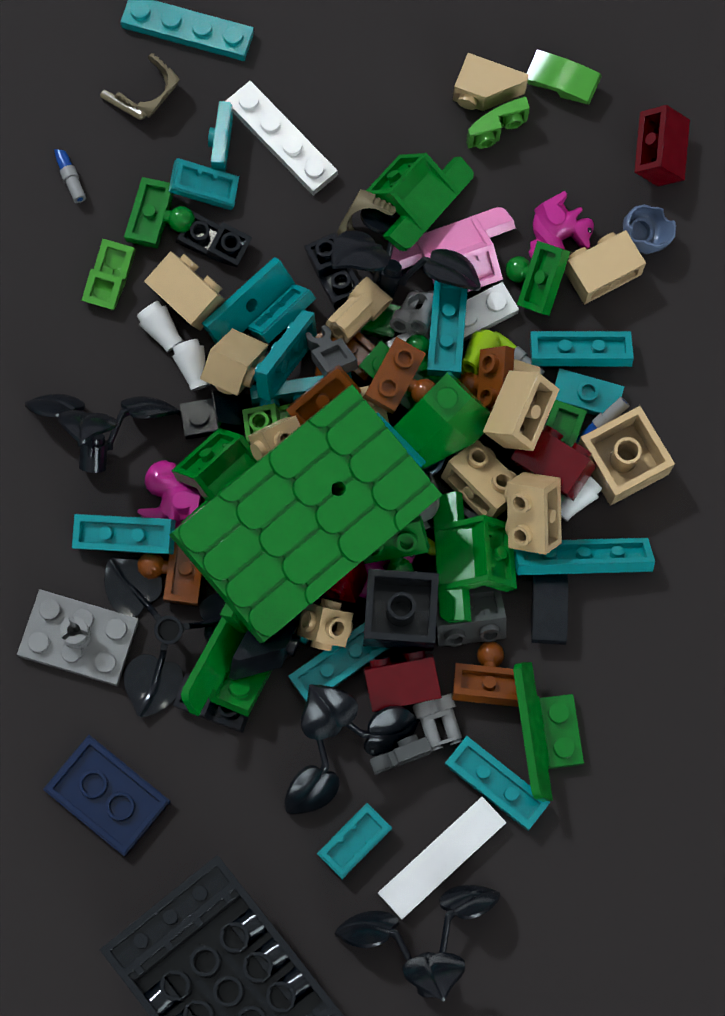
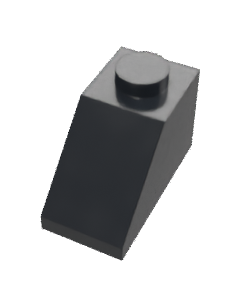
M292 619L275 635H272L261 644L247 630L232 658L229 678L238 680L281 668L288 655L292 657L295 655L300 644L301 637L296 635L299 621Z

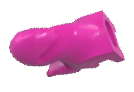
M566 191L548 199L534 209L533 231L536 239L530 242L528 253L531 259L537 241L565 249L562 241L571 237L580 248H590L589 239L594 230V222L590 218L576 219L582 212V207L572 211L566 209L564 201L567 198Z
M162 460L150 466L144 481L146 489L152 495L162 497L160 506L157 508L138 509L137 513L142 518L176 520L177 528L205 499L197 488L177 481L171 471L177 466L175 463Z

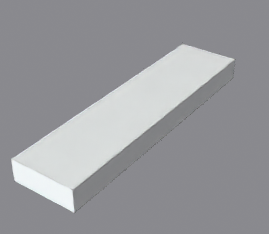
M482 796L377 894L402 920L506 824L505 820Z

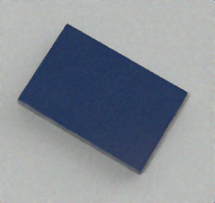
M90 735L85 738L43 789L124 857L130 853L171 803L168 798Z

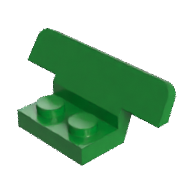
M427 153L398 155L366 190L376 194V198L379 197L381 200L391 203L400 215L383 237L398 250L408 251L473 179L474 173L471 167L462 157H453L444 169L441 170Z
M218 428L171 470L177 481L197 488L205 499L182 523L221 492L226 483L238 478L257 462L251 453L250 444L243 435Z
M454 491L442 494L439 509L436 515L433 516L437 573H439V613L448 623L472 622L469 589L482 585L504 592L517 589L514 549L508 548V535L505 531L506 521L486 515L464 519L463 493Z
M221 617L182 689L181 698L189 713L196 716L200 715L209 698L215 704L248 717L272 670L238 680L229 678L232 658L245 634L236 631L223 617Z
M532 662L517 663L513 667L531 792L536 800L542 802L553 801L548 769L584 764L573 694L540 698L537 696Z

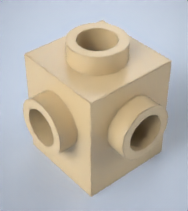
M321 598L320 604L312 603L301 612L296 635L312 640L311 647L326 651H331L332 645L346 648L347 640L353 629L352 618L354 613L342 610L341 602Z

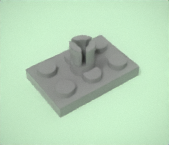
M39 589L17 655L27 660L118 687L139 619Z

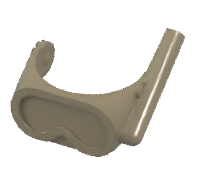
M153 53L148 56V59L161 71L165 81L164 92L159 97L151 101L139 102L138 105L120 92L114 95L104 89L100 97L138 120H143L145 117L150 118L180 82L176 73L170 67L167 68V65L162 60H159L158 56H154Z
M360 189L337 230L338 236L345 231H355L352 224V215L355 212L370 208L377 209L388 215H394L396 212L395 206L387 203L386 200H381L379 197L376 198V194Z

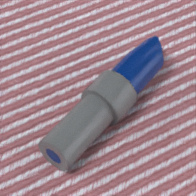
M54 149L61 177L64 183L67 184L74 202L81 203L85 201L86 195L80 184L79 175L75 166L72 165L67 152Z
M618 398L608 409L592 420V423L578 436L576 443L578 444L580 437L618 418L630 405L624 398Z

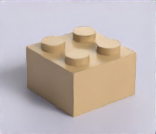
M641 406L583 435L578 442L580 446L592 453L589 459L596 465L592 476L602 487L601 491L610 506L669 475L675 465Z

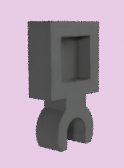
M321 326L322 338H314L310 332L306 333L307 347L311 350L312 360L323 376L328 374L338 364L346 373L358 369L357 358L342 338L332 341L331 329L328 326Z
M417 735L406 737L397 742L398 748L371 758L370 764L374 774L377 775L393 767H399L429 755L432 749L427 736L418 739Z

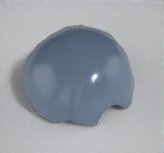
M643 204L633 207L624 217L623 231L626 230L640 253L650 254L663 250L676 237V222L674 220L670 221L665 217L663 208Z

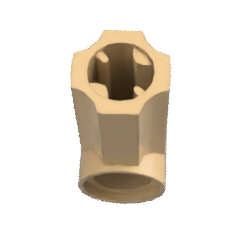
M365 277L350 293L348 300L330 316L326 326L331 329V333L336 339L342 338L345 343H348L370 320H376L393 299L369 277Z

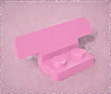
M496 207L426 232L408 251H400L394 246L391 259L398 261L402 269L415 265L422 257L430 258L432 251L435 249L452 250L464 255L472 263L481 287L503 280L495 248L490 238L516 229L514 220L504 208Z

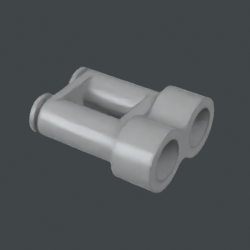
M411 289L401 308L395 311L390 321L391 328L398 333L412 331L416 334H425L431 324L434 291L419 292L418 290ZM417 304H423L420 309H415Z
M452 693L443 695L440 699L425 701L412 706L416 719H420L425 737L427 736L432 751L443 748L441 745L451 742L450 745L463 741L461 740L462 735L453 710L456 705L454 700H452ZM440 717L448 737L442 741L434 720Z

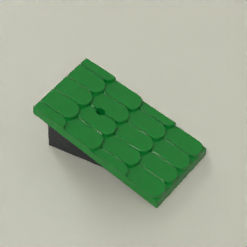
M353 384L344 389L169 534L260 644L264 643L272 635H275L306 607L315 602L353 568L368 558L393 535L401 531L442 496V493L430 481L429 477L411 455L407 453V450L389 428L385 426V423L368 402L362 398L363 396Z

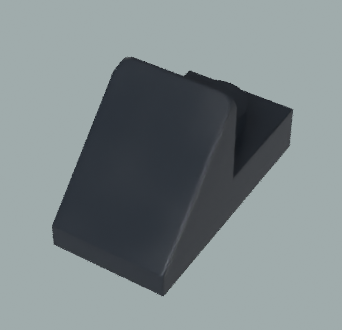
M215 390L212 391L213 398L181 403L180 410L185 439L210 436L218 428L231 432L245 430L242 410L249 408L247 395H229Z

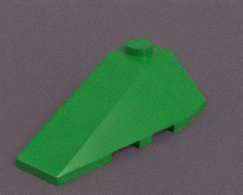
M448 371L393 428L426 461L421 467L423 470L474 444L484 434L483 430L491 411Z

